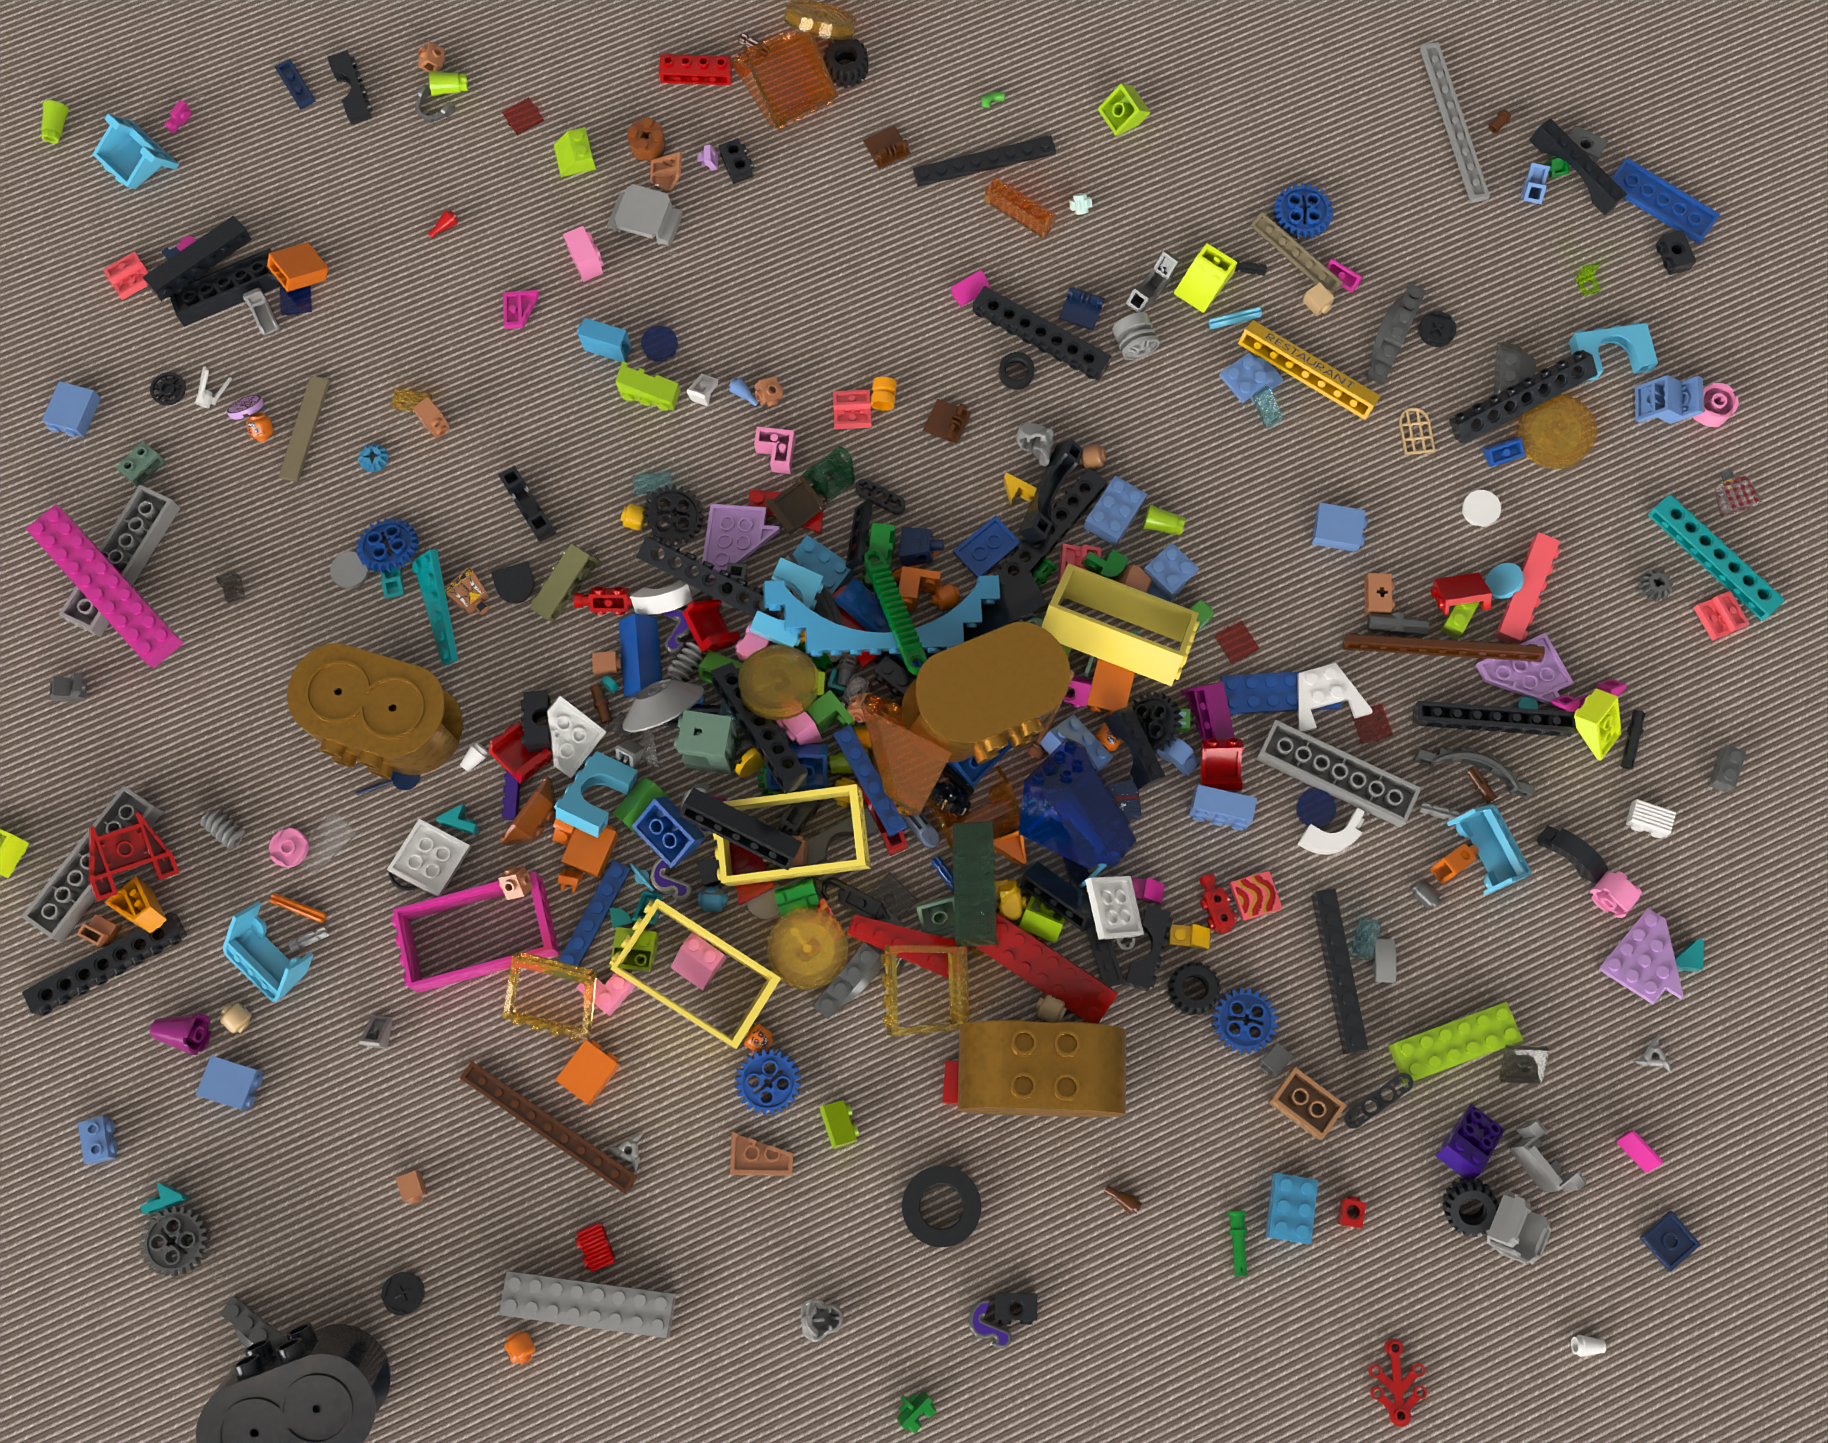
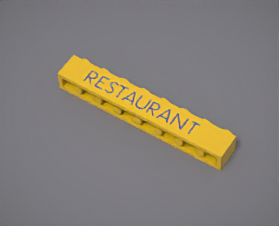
M1254 320L1244 330L1238 342L1242 347L1364 420L1372 412L1381 397Z

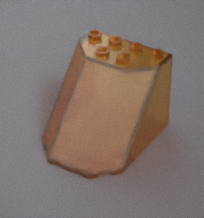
M793 29L779 35L775 34L738 53V56L730 60L766 120L775 129H783L787 126L788 122L792 120L794 122L803 118L804 114L808 112L809 114L819 110L818 107L830 105L834 102L835 98L839 97L813 34ZM768 47L770 51L767 55H763L760 53V49Z
M867 694L861 704L884 792L900 807L904 808L903 810L907 814L919 816L952 752L904 728L901 705L887 698L881 697L880 699L874 695Z

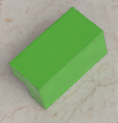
M643 777L612 815L639 835L632 828V825L654 798L666 796L669 799L670 797L654 782Z

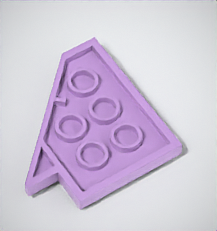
M711 504L702 563L705 560L715 565L714 569L726 571L728 562L740 564L777 535L781 528L780 526L766 525V507ZM711 574L709 578H715V576Z
M1546 633L1519 644L1544 646L1545 654L1541 662L1485 659L1475 665L1484 682L1523 696L1532 697L1537 701L1560 709L1561 707L1552 704L1551 700L1560 697L1558 691L1574 684Z
M1648 908L1600 966V971L1654 1005L1665 990L1680 999L1683 998V991L1666 919Z

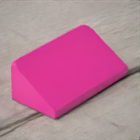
M1332 258L1326 266L1343 282L1341 287L1351 293L1355 291L1363 279L1361 275Z
M979 270L952 286L951 295L959 306L962 307L976 299L984 286L990 289L991 287L983 271Z
M1633 1130L1626 1131L1616 1141L1644 1172H1649L1664 1163L1655 1151Z

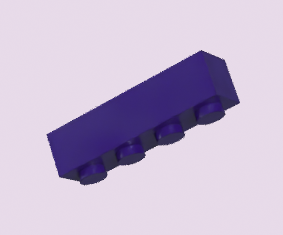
M506 770L504 774L506 783L503 787L505 797L502 800L504 805L502 817L505 820H514L519 813L521 784Z

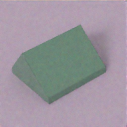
M955 895L916 905V912L922 932L937 936L963 929Z

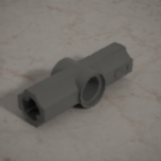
M1400 612L1391 613L1390 615L1369 613L1367 628L1370 631L1389 632L1392 636H1404L1406 634L1426 636L1429 629L1428 618L1408 617L1407 614Z

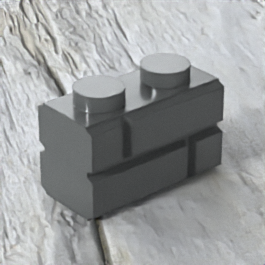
M1729 745L1720 749L1708 786L1726 793L1735 789L1746 752Z

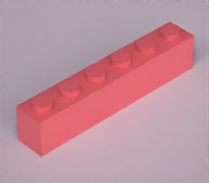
M1540 532L1533 538L1521 568L1525 576L1524 584L1519 592L1516 591L1509 598L1494 638L1506 643L1519 644L1521 641H1525L1528 631H1526L1527 625H1531L1535 616L1532 612L1541 601L1539 594L1545 590L1548 583L1545 581L1546 576L1550 575L1554 568L1552 564L1553 558L1556 559L1560 552V548H1558L1559 540Z

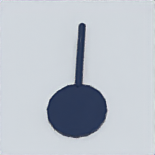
M394 771L391 780L357 791L356 795L391 783L400 790H410L419 783L420 775H406Z

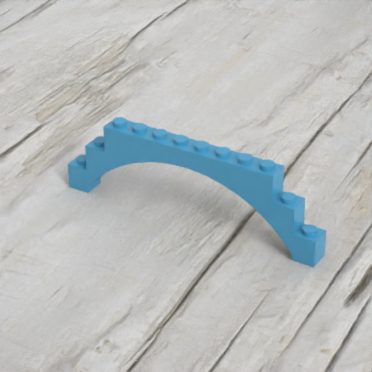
M999 575L979 576L976 579V586L958 606L935 621L914 628L922 643L923 650H928V653H938L940 650L949 649L964 643L963 626H965V629H974L982 623L981 602H983V605H994L1000 599ZM784 580L764 581V608H769L770 611H779L784 607L785 631H790L791 634L802 633V630H805L806 654L811 653L813 657L823 656L822 653H830V656H841L843 652H850V655H862V652H870V655H879L881 651H889V654H900L892 632H866L836 624L821 617L801 603L785 587Z

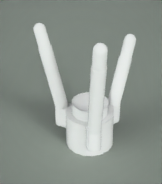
M206 366L202 370L195 403L201 407L210 408L211 404L216 405L218 398L227 388L232 378L229 377L216 395L212 397L213 393L205 390L209 374Z

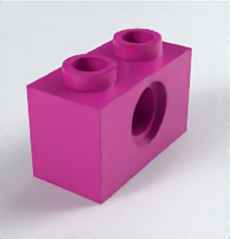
M1074 676L1069 687L1073 688L1075 693H1066L1062 703H1071V706L1077 708L1086 707L1092 680Z

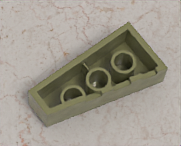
M572 543L564 549L563 557L553 566L552 574L544 580L541 591L531 601L530 609L551 622H555L569 604V596L572 597L574 593L579 591L580 582L590 577L591 572L589 571L593 565L598 566L601 562L584 549Z

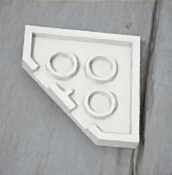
M558 696L547 711L554 767L571 778L606 731L564 698Z

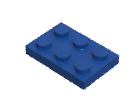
M994 516L954 549L953 554L978 578L979 576H984L1013 552L1021 541L997 516Z

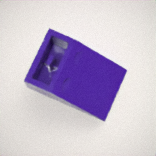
M1470 1104L1443 1141L1435 1156L1467 1181L1469 1177L1475 1179L1483 1172L1505 1129L1474 1105Z

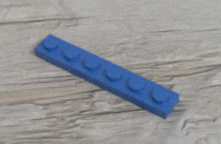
M851 725L833 733L837 744L888 836L891 837L906 829L907 825Z
M615 860L611 862L558 960L557 968L575 976L608 915L609 908L612 907L629 876L631 868Z

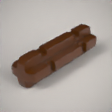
M742 33L739 36V43L746 44L747 48L757 54L760 53V56L767 58L770 54V48L765 45L762 46V43L752 37L749 38L747 34Z

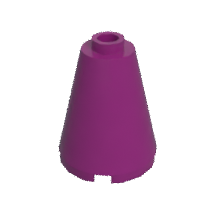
M204 1014L158 1018L150 1025L149 1031L153 1039L186 1053L197 1055L198 1052H203L209 1044L211 1031H208V1024L211 1025V1021Z

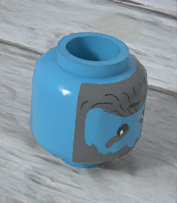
M705 886L702 891H699L698 906L702 907L703 911L721 912L723 906H727L728 894H724L722 887Z

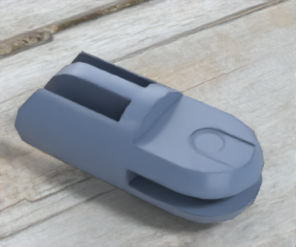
M918 806L914 811L909 812L908 816L903 817V820L926 848H934L939 844V833Z

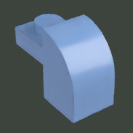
M1536 163L1530 164L1526 181L1524 180L1521 200L1542 204L1547 187L1545 182L1550 166Z
M1175 737L1176 741H1169L1170 747L1164 745L1163 752L1157 749L1158 755L1163 760L1172 762L1186 776H1189L1200 762L1192 753L1194 750L1177 737Z

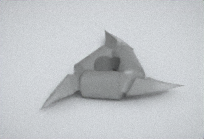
M1660 1034L1649 1043L1650 1046H1648L1643 1056L1644 1058L1632 1060L1647 1067L1648 1065H1663L1672 1074L1669 1060L1660 1046H1658ZM1653 1053H1656L1658 1057L1657 1060H1654L1652 1058Z
M644 1133L629 1137L618 1148L606 1146L616 1157L619 1156V1158L632 1162L635 1174L640 1159L638 1157L637 1141H639ZM627 1147L632 1148V1153L629 1155L625 1153Z

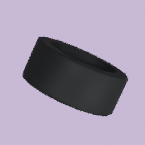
M1009 353L1001 360L999 367L1000 380L1006 387L1014 390L1029 386L1034 376V362L1025 353ZM1018 362L1025 365L1028 372L1022 379H1012L1007 376L1006 367L1011 363Z

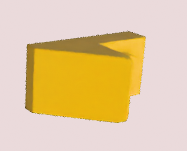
M1008 473L1004 475V485L1011 506L1018 494L1022 499L1032 501L1037 490L1036 487Z
M1172 924L1169 933V945L1209 949L1210 928L1192 924V926Z

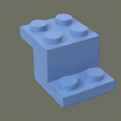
M1250 352L1219 374L1221 379L1242 403L1249 398L1254 403L1280 385L1284 380L1269 362L1257 355L1253 357Z
M1666 375L1635 386V418L1639 423L1657 417L1672 424L1704 413L1703 378L1700 376L1681 382Z
M1170 543L1144 568V572L1152 579L1148 594L1171 602L1182 592L1185 583L1199 571V568L1173 543Z

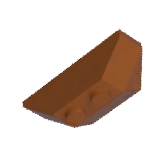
M548 776L543 778L537 789L499 839L505 846L534 841L536 837H540L543 833L545 824L554 818L556 814V809L554 808L556 799L553 782Z

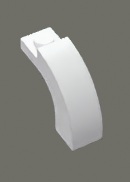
M680 580L673 585L659 589L643 587L631 595L630 598L635 613L645 615L659 614L675 610L692 602V597L701 592V590Z
M1357 808L1345 828L1337 833H1327L1310 824L1297 845L1317 854L1326 855L1341 852L1352 845L1362 834L1357 829L1361 827L1365 820L1362 818L1365 812Z

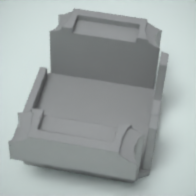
M632 184L626 188L624 194L620 191L607 227L608 230L613 229L618 233L623 230L652 239L653 235L656 234L658 245L666 244L670 247L681 222L683 212L682 209L672 207L667 193Z
M1538 1119L1527 1121L1515 1129L1522 1139L1511 1147L1510 1150L1541 1190L1544 1192H1555L1561 1189L1564 1191L1580 1190L1586 1185L1587 1180L1579 1170L1571 1173L1568 1171L1559 1177L1558 1174L1561 1172L1560 1164L1556 1160L1549 1164L1539 1152L1538 1148L1543 1145L1539 1137L1547 1129Z
M1507 1191L1502 1197L1487 1234V1243L1504 1256L1529 1265V1263L1534 1264L1538 1259L1540 1260L1552 1231L1550 1221L1547 1220V1217L1532 1212L1531 1203L1525 1201L1524 1198L1519 1197L1516 1193Z

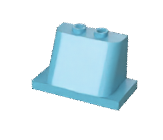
M107 114L105 120L110 126L92 155L104 165L103 168L116 176L115 179L128 188L136 189L162 166L174 170L177 169L179 163L134 121Z

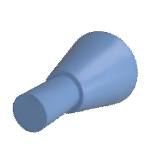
M741 377L739 379L734 378L730 382L729 392L748 400L755 407L760 403L752 395Z

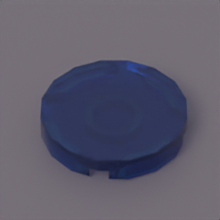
M654 326L649 328L642 336L641 347L648 359L663 362L675 355L678 349V340L676 334L670 328Z
M1311 789L1304 792L1298 799L1296 814L1303 824L1307 826L1312 824L1317 828H1323L1334 819L1336 804L1332 796L1320 789Z

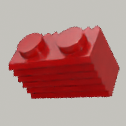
M598 1222L576 1232L578 1237L575 1238L578 1249H582L585 1255L582 1261L586 1270L590 1269V1272H595L617 1262L603 1222Z

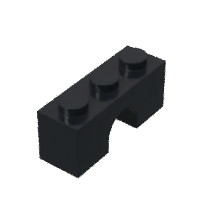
M548 691L523 692L524 700H521V710L524 711V717H521V725L524 729V734L521 736L522 745L526 746L529 753L541 752L545 748L551 751L548 724H536L541 717L547 716V711L551 707V698Z

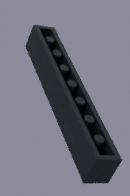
M1336 889L1315 891L1311 898L1343 1055L1364 1052L1368 1050Z

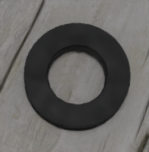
M933 1166L918 1173L906 1187L902 1200L903 1218L910 1232L921 1242L933 1247L954 1246L967 1239L975 1230L981 1215L980 1194L974 1182L964 1172L950 1166ZM935 1185H948L954 1188L960 1194L963 1201V1213L959 1221L946 1229L930 1226L923 1219L920 1211V1201L923 1194Z

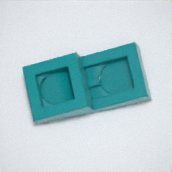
M398 566V571L392 568L391 573L387 569L381 573V583L385 599L405 595L400 566Z

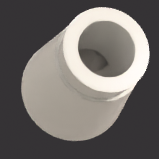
M476 742L474 745H471L460 766L469 772L487 758L488 751Z
M1577 1335L1571 1340V1349L1575 1355L1584 1357L1605 1353L1606 1343L1604 1340Z

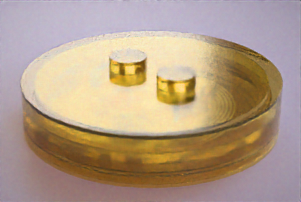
M791 0L786 4L784 21L801 32L836 40L849 39L853 36L856 18L843 9L811 0Z
M1559 394L1523 413L1517 426V437L1522 438L1525 454L1535 463L1551 469H1564L1579 463L1592 449L1597 436L1596 422L1590 410L1581 401L1564 394Z
M783 645L762 648L751 654L741 666L739 672L740 696L747 708L760 717L772 720L796 717L809 709L817 697V668L808 655L796 648Z
M816 907L793 909L779 918L770 932L767 944L768 960L774 973L789 986L803 990L824 987L836 978L846 964L848 958L846 932L838 919L823 909Z

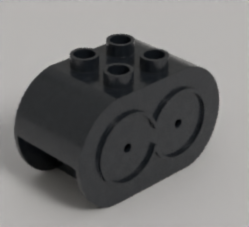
M307 1323L289 1331L286 1334L288 1341L272 1346L270 1339L256 1342L244 1350L246 1357L233 1365V1368L201 1411L196 1426V1443H363L372 1429L375 1414L384 1404L390 1389L391 1372L387 1355L372 1335L360 1328L346 1324H332L314 1330L312 1324Z

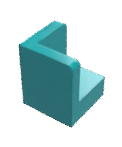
M833 669L827 685L828 691L831 690L833 694L845 697L843 695L845 690L849 691L846 687L836 685L839 674H837L836 669Z

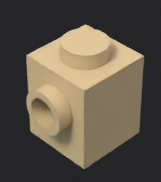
M1319 282L1306 292L1303 302L1316 316H1319L1321 313L1326 314L1332 308L1334 297L1332 292Z

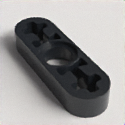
M868 479L857 481L855 488L859 497L894 515H900L905 511V500L901 496ZM867 485L868 490L862 492L861 487ZM877 493H884L886 498L883 501H878L875 496ZM900 502V507L895 509L894 504Z

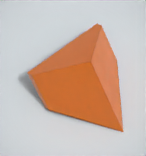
M1022 830L994 839L991 842L990 848L1024 868L1027 860Z

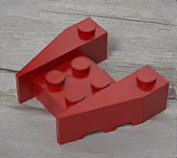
M134 811L137 823L98 836L94 826H89V882L97 901L118 894L112 878L113 874L149 862L152 863L156 877L159 880L179 874L173 854L138 811Z

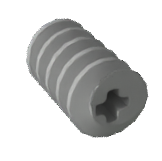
M687 642V648H682L681 650L683 654L677 655L678 660L672 661L673 666H668L667 670L669 673H666L676 681L684 682L683 678L689 680L690 677L687 673H695L692 666L699 668L697 660L703 661L701 655H706V653H702L700 648L694 643Z
M221 809L207 812L201 818L200 825L205 827V830L210 832L213 837H216V840L221 842L224 847H227V850L230 851L236 848L242 841L245 830H239L240 826L238 824L233 825L234 820H228L229 816L227 814L222 815L223 810Z

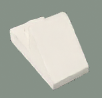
M701 373L687 389V394L692 401L708 406L710 395L718 386L719 379Z

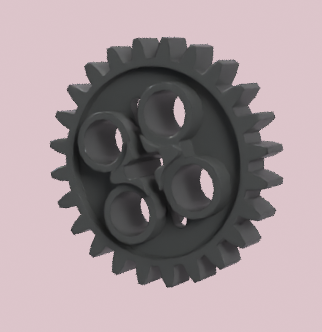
M173 1206L172 1210L165 1208L164 1214L157 1212L158 1219L150 1218L149 1220L152 1225H145L144 1228L148 1232L141 1234L142 1237L146 1238L145 1241L139 1243V1245L145 1246V1249L140 1254H147L143 1261H151L148 1268L156 1267L155 1273L163 1271V1276H169L170 1272L171 1276H177L178 1271L180 1275L186 1274V1269L193 1271V1264H201L198 1258L206 1257V1254L202 1252L203 1249H209L205 1241L210 1240L211 1237H205V1233L209 1232L210 1229H203L207 1221H199L202 1215H194V1209H190L187 1212V1207L179 1209V1206ZM175 1221L179 1224L176 1231L172 1228ZM191 1234L193 1242L191 1245H188L187 1238ZM162 1237L163 1245L159 1248L157 1242ZM174 1251L178 1253V1258L175 1262L172 1260Z

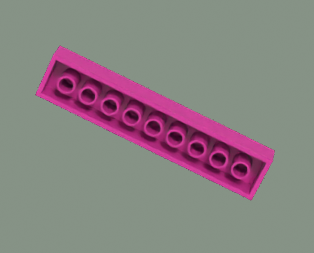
M55 504L26 528L38 544L150 667L154 669L184 644L60 506Z

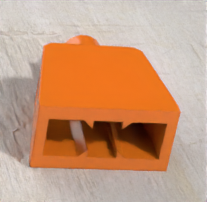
M1464 843L1429 870L1442 885L1477 860L1475 855L1479 853V850L1472 843L1468 846Z

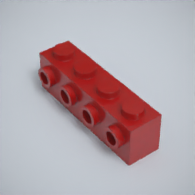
M660 54L659 77L661 83L731 85L733 69L731 56Z

